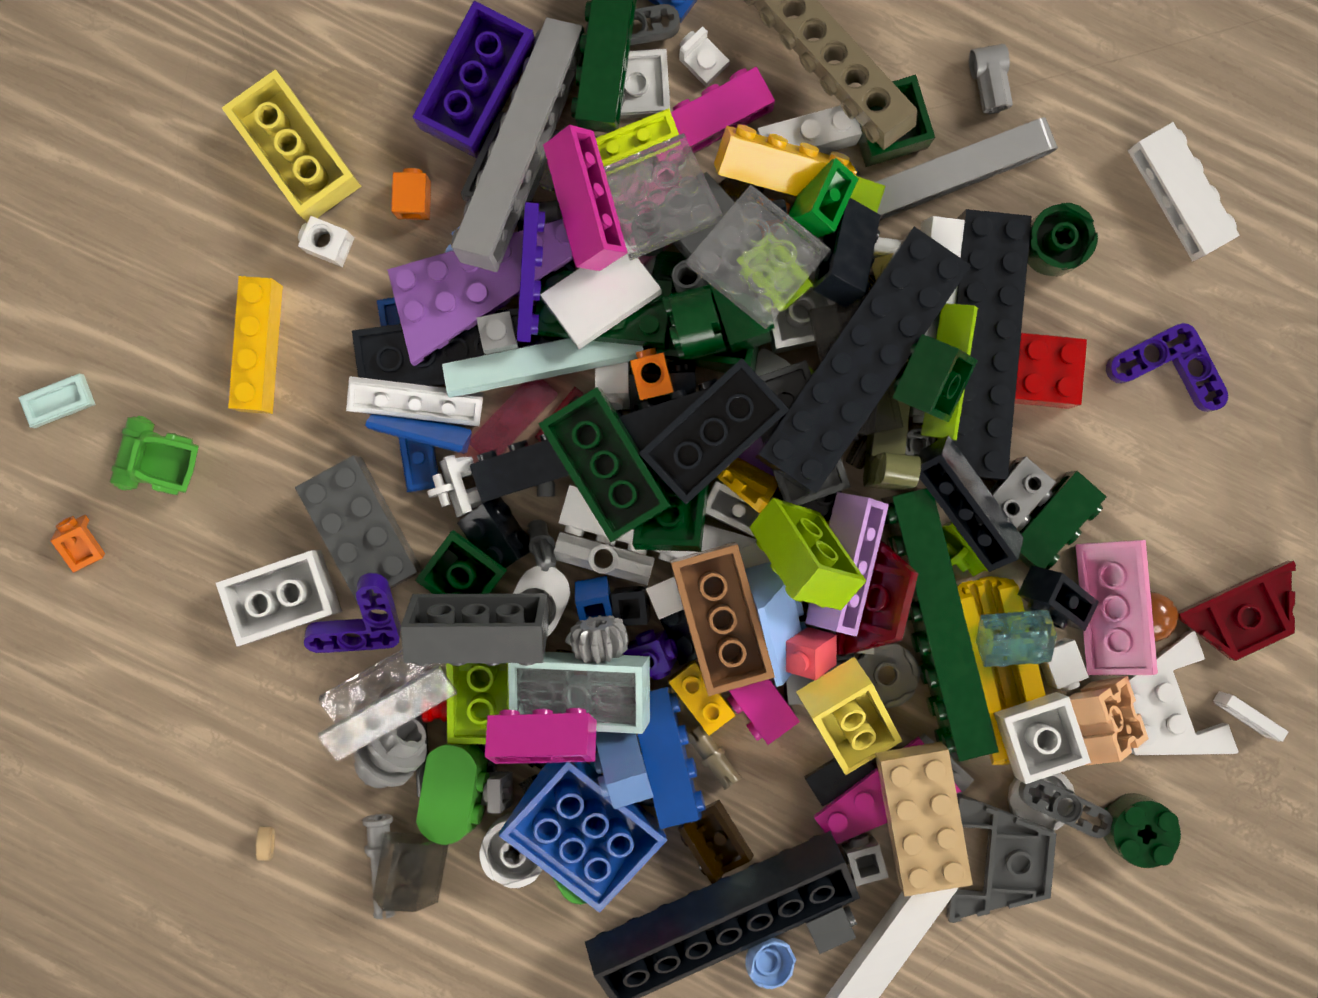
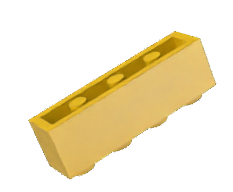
M737 125V128L726 126L714 161L718 175L793 196H798L834 158H837L855 176L857 174L856 169L850 162V158L842 153L832 151L830 155L821 153L817 147L808 143H800V146L788 143L786 138L777 134H769L768 137L758 135L756 130L745 125Z
M238 276L229 409L240 412L273 414L283 285L272 278Z

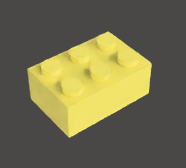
M855 657L838 665L817 680L796 691L845 775L876 758L875 753L887 751L902 742L873 683Z

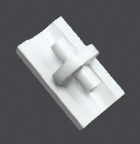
M455 455L444 457V460L439 463L446 485L441 473L433 475L435 488L428 490L427 493L429 498L438 496L442 507L451 505L449 493L456 517L458 518L472 512V509L482 504L477 487L465 489L462 480L464 477L473 475L470 464H473L474 461L472 457L455 458Z

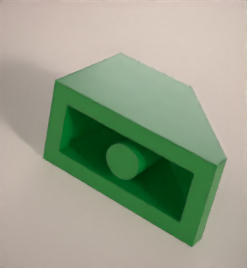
M837 158L832 159L798 194L786 222L808 241L835 232L859 178Z

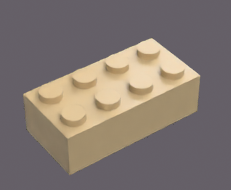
M942 742L875 753L898 884L904 896L973 885L949 749Z

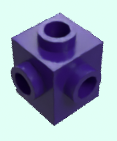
M653 629L638 634L635 637L636 640L629 642L627 645L628 650L623 655L650 656V677L653 680L661 679L671 673L670 670L678 660V649L675 641L672 638L669 639L666 630L657 633Z

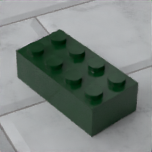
M598 387L592 389L538 423L610 542L618 540L673 506L651 468L639 455L640 450L602 389Z

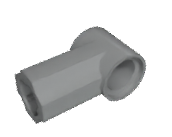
M1005 44L970 50L969 53L970 73L973 79H977L983 113H999L1010 109L1013 105L1007 76L1010 59L1008 48Z

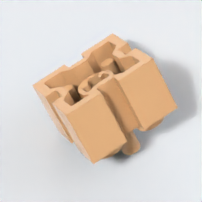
M1128 676L1091 681L1080 689L1081 692L1069 696L1091 763L1085 765L1121 762L1132 753L1131 748H1138L1149 739L1141 714H1136L1133 703L1136 699Z

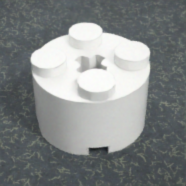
M508 813L499 817L487 831L481 844L480 862L485 874L491 880H495L508 888H520L535 881L543 869L522 853L517 855L515 850L510 851L511 845L499 837V831L512 814Z

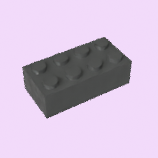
M353 455L295 487L356 602L358 579L364 574L376 573L382 575L387 579L390 589L418 575L423 570L362 457ZM372 590V596H377V593H374Z
M412 594L400 626L404 663H415L419 666H427L432 663H449L454 666H461L466 663H484L489 666L501 663H519L524 666L543 663L548 635L547 594Z

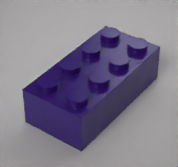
M474 0L413 115V119L419 129L477 158L498 112L504 108L523 71L526 58L531 56L535 40L533 30Z

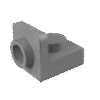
M489 772L490 778L487 779L484 785L481 804L488 805V813H502L513 805V772Z

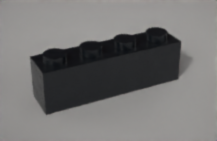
M948 435L921 449L918 455L921 460L920 480L988 572L1018 560L1024 538Z

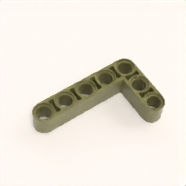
M909 359L869 416L863 472L864 487L900 491L914 488L919 482L921 472L920 457L905 455L910 405L892 398L895 393V381L899 374L905 371Z

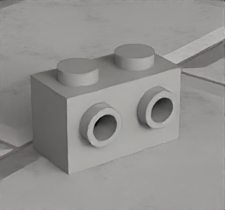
M1025 456L1017 458L1009 467L1007 480L997 481L989 491L1017 530L1021 531L1031 520L1029 513L1035 506L1041 507L1052 496L1053 492L1050 489L1056 482Z

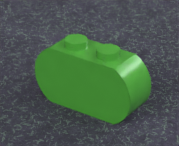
M446 743L431 751L426 758L416 824L420 832L431 842L441 845L453 844L472 832L482 821L484 815V805L481 804L482 794L490 774L486 772L488 760L478 745Z

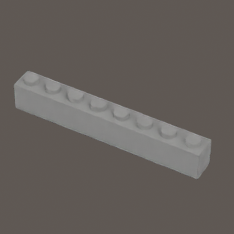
M546 17L542 29L537 31L534 49L531 56L527 57L524 62L520 83L513 88L508 112L504 113L501 117L500 131L496 141H493L489 146L488 160L484 170H481L477 175L476 189L472 199H469L465 204L464 218L460 228L456 229L452 236V249L461 263L498 272L544 158L543 144L552 138L575 81L577 66L581 65L584 54L580 52L581 35L585 31L582 25Z

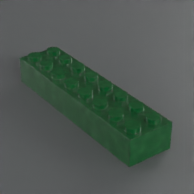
M927 488L881 498L883 503L889 504L884 525L888 524L891 536L887 538V545L918 573L907 620H912L915 633L910 634L914 651L916 653L920 652L923 665L918 666L920 677L924 685L928 684L931 697L926 698L927 706L931 716H936L939 729L934 730L936 741L942 742L949 749V754L959 762L997 753L999 750L936 501Z

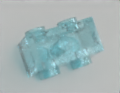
M1048 610L980 615L976 643L984 667H1005L1030 663L1041 664L1043 662H1051L1057 633Z

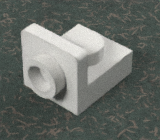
M701 27L696 33L691 31L683 38L680 43L679 60L707 87L729 66L730 60L707 38L708 31Z

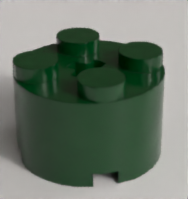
M1073 203L1053 205L1039 213L1031 220L1028 265L1040 274L1058 277L1069 273L1086 262L1094 253L1098 243V232L1095 231L1094 220L1091 214L1081 206ZM1056 235L1060 237L1059 243L1057 242V238L1055 237Z
M710 284L663 297L665 310L672 324V327H669L674 347L677 348L680 361H689L727 351L720 317L714 304L716 302Z
M1128 793L1120 796L1118 800L1113 804L1110 803L1105 808L1112 816L1113 821L1111 832L1103 838L1117 855L1130 864L1141 868L1166 866L1173 861L1180 844L1181 830L1178 817L1166 806L1145 795Z

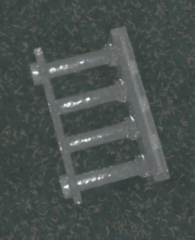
M401 649L320 695L319 703L335 724L318 733L319 739L335 760L339 761L457 694L456 689L441 669L446 663H432L427 666L404 663L403 650Z

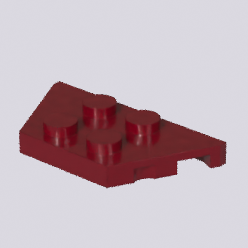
M880 540L857 636L836 632L838 656L853 654L903 639L918 573L882 540Z
M1285 561L1178 611V619L1229 660L1237 661L1295 633V617L1293 615L1295 591H1292V571H1296V564L1294 561Z

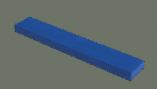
M395 298L377 300L380 325L401 324ZM398 437L407 492L411 493L435 488L432 476L439 474L435 447Z

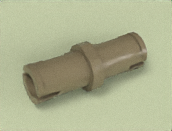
M701 725L688 734L690 743L703 759L701 763L704 767L708 766L722 784L724 790L742 778L724 755L726 751L723 747H718Z

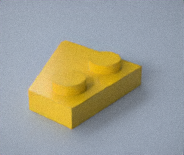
M740 458L735 459L717 476L720 481L758 513H761L770 502L778 487L774 476Z

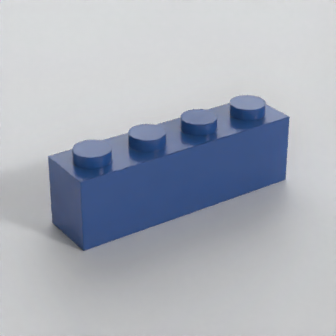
M671 687L650 691V722L643 734H637L653 793V802L660 829L700 820L702 817L701 811L706 810L702 791H696L693 778L698 777L693 757H687L685 745L690 744L685 724H679L677 712L682 711L679 696L676 692L672 693Z

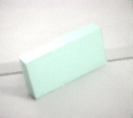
M80 373L18 397L30 428L40 427L96 405L86 378Z

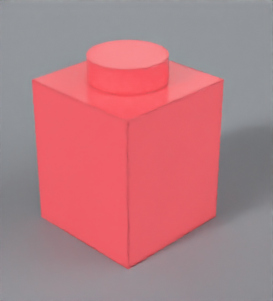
M807 627L786 641V672L817 680L837 665L836 634Z

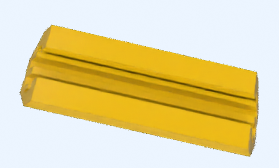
M987 576L974 581L962 582L957 588L999 750L997 753L989 754L991 764L1009 765L1010 761L994 713L1046 696L1022 598L1017 595L1019 586L1014 579Z

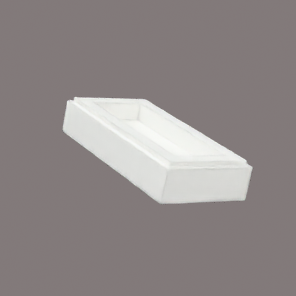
M1219 691L1213 699L1216 705L1266 738L1283 742L1288 734L1287 730L1234 695Z

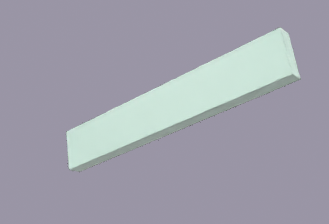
M568 338L444 363L442 367L448 397L451 398L628 362L637 359L636 352L642 351L643 347L639 345L591 341L581 349H578L572 339Z

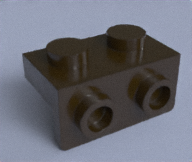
M720 800L705 806L706 810L701 811L702 817L700 820L681 824L678 827L682 842L691 850L698 862L699 869L707 876L711 884L721 879L725 873L750 862L754 857V854Z

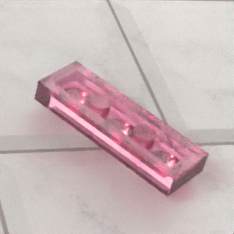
M543 379L523 383L474 434L469 444L479 454L495 449L497 455L504 454L508 449V445L513 444L559 394Z

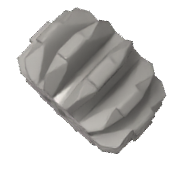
M599 615L594 618L588 617L587 620H580L571 628L570 641L572 651L575 654V658L583 660L584 663L597 662L599 664L602 661L610 662L612 658H619L622 656V653L628 650V635L622 619L614 618L611 615L606 617Z

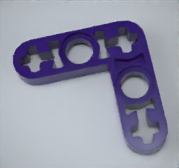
M1186 323L1172 326L1113 356L1106 364V373L1109 379L1115 383L1122 384L1132 381L1172 360L1193 403L1198 409L1205 412L1215 411L1224 407L1228 401L1227 388L1200 336L1193 326ZM1178 334L1186 335L1187 339L1183 341V344L1180 343L1168 348L1166 342L1177 338ZM1147 345H1154L1159 350V358L1155 363L1148 361L1144 356V349ZM1135 359L1138 363L1128 368L1126 374H1119L1116 370L1120 366V362L1123 364ZM1192 359L1199 360L1203 365V372L1199 377L1191 375L1188 371V363ZM1209 378L1210 382L1197 387L1196 382ZM1214 391L1216 397L1213 398V402H1206L1204 397L1208 395V392Z
M376 573L362 575L358 579L356 599L363 619L319 621L309 624L306 627L304 646L306 649L315 653H331L395 647L399 643L401 625L387 579ZM372 590L374 593H377V596H372ZM371 610H383L387 613L377 614L372 612ZM354 633L359 635V637H350L345 634Z

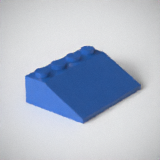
M547 763L499 831V837L600 913L664 845L667 837L664 829H660L658 819L638 803L613 809L610 796L603 798L598 777L603 775L597 774V771L588 763Z

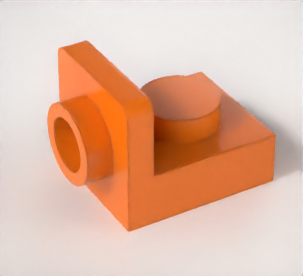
M86 515L77 519L71 516L58 523L51 539V543L73 573L102 559L105 554L87 528L90 520Z

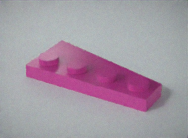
M918 736L903 748L924 745V743ZM878 767L814 815V819L825 833L831 831L837 844L887 823ZM955 784L956 793L962 792Z

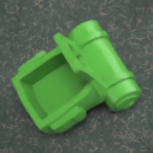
M143 416L127 417L125 428L121 432L123 435L116 461L111 468L110 483L121 490L137 489L140 482L151 484L152 489L157 492L178 495L179 492L186 493L195 469L199 445L194 444L193 439L177 435L176 433H167L165 436H160V434L153 432L155 424Z

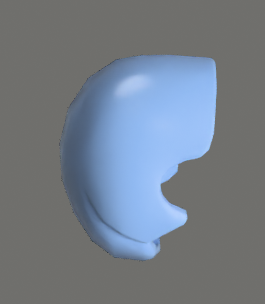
M773 937L749 948L746 954L745 965L749 977L757 986L774 989L783 986L793 974L796 958L790 945L781 939Z

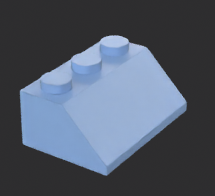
M771 562L746 568L745 572L775 675L773 679L776 687L783 685L791 676V673L786 672V641L807 627L804 621H799V616L804 615L801 602L793 600L786 593V586L779 575L770 567Z

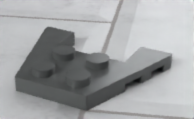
M957 794L962 827L988 829L983 890L957 889L947 905V919L949 923L962 921L961 918L975 914L978 917L990 914V910L1006 906L1010 909L1051 898L1057 835L1054 830L963 794Z

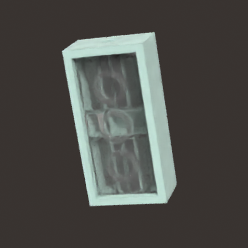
M545 652L543 663H535L529 666L520 665L519 663H508L509 710L519 711L520 714H532L534 709H549L553 711V714L566 713L568 708H582L597 720L596 731L643 734L650 722V656L622 655L619 658H612L610 662L602 661L597 664V662L584 663L583 660L576 659L574 653Z

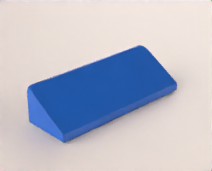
M371 414L365 424L368 429L462 454L467 453L472 436L470 429L444 422Z

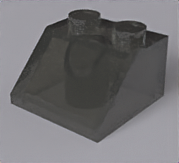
M385 831L373 892V899L381 910L417 912L438 903L449 844H436L428 840L423 834Z

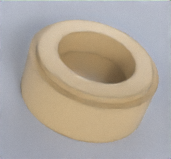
M259 827L256 842L257 861H270L274 854L275 829L273 827Z

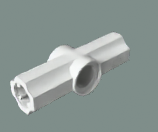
M564 532L559 533L554 549L557 561L643 585H648L655 558ZM600 549L610 551L613 556L611 566L607 568L599 567L595 562L596 552Z

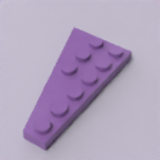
M563 219L545 224L544 232H537V246H543L542 267L535 266L534 280H540L552 271L556 272L573 260ZM523 230L513 233L498 272L461 263L454 251L387 269L410 362L413 366L422 362L424 357L437 348L440 350L449 344V340L464 330H469L477 325V317L492 315L511 302L510 299L519 294Z

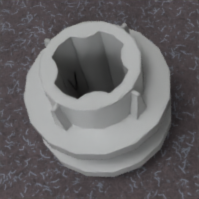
M398 712L392 715L377 716L367 725L366 731L355 740L353 747L355 771L359 778L365 782V785L368 784L380 789L388 786L396 787L404 785L413 776L414 771L423 764L427 755L426 733L421 723L409 714Z

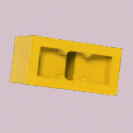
M695 660L690 661L668 678L669 684L709 736L736 716L720 693L708 696L700 667Z

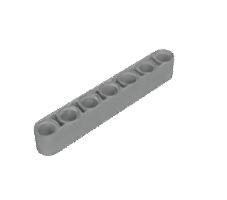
M1045 117L1036 119L877 181L876 183L886 186L877 211L881 215L880 220L1054 152L1058 149V146Z

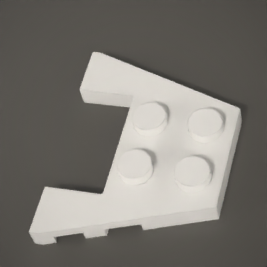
M1186 631L1179 636L1180 639L1170 647H1165L1158 653L1156 657L1157 674L1128 676L1136 699L1133 703L1136 714H1141L1149 738L1138 748H1131L1132 754L1192 755L1238 753L1229 724L1220 723L1197 732L1194 731L1173 672L1175 669L1205 659L1195 631Z

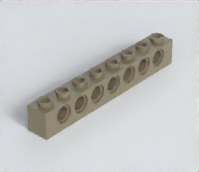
M744 0L748 6L753 4L756 7L760 18L768 28L774 27L779 33V38L788 50L793 49L799 55L800 62L805 70L809 73L814 72L818 76L824 91L829 96H836L841 102L844 113L850 119L855 118L862 125V131L870 142H877L885 150L916 126L917 108L817 0ZM793 15L798 16L797 18H788ZM810 38H819V39L816 40V41H809V40H808V39H810ZM832 60H838V61H840V62L837 63V64H830V63H828V62H830V61H832ZM852 83L861 84L859 87H850L848 85ZM873 106H880L883 109L879 111H873L869 108Z

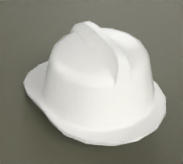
M534 566L524 573L513 594H547V636H549L556 628L568 604L570 588L565 575L557 568L550 567L545 572L541 571L540 566Z

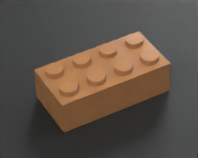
M732 542L670 560L708 696L775 678L738 544Z

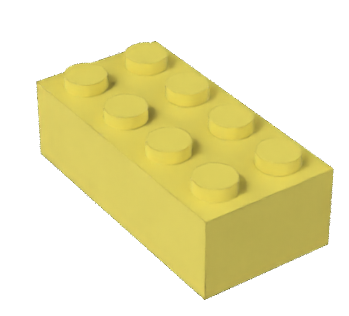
M276 69L222 107L293 208L307 223L310 216L320 217L362 187Z

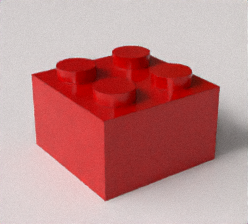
M1021 333L1015 404L1065 409L1080 406L1082 404L1087 339Z

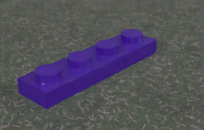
M525 202L517 324V341L531 342V335H538L539 315L532 314L533 301H540L541 281L534 280L535 266L542 267L543 246H537V232H544L545 212L539 211V203Z

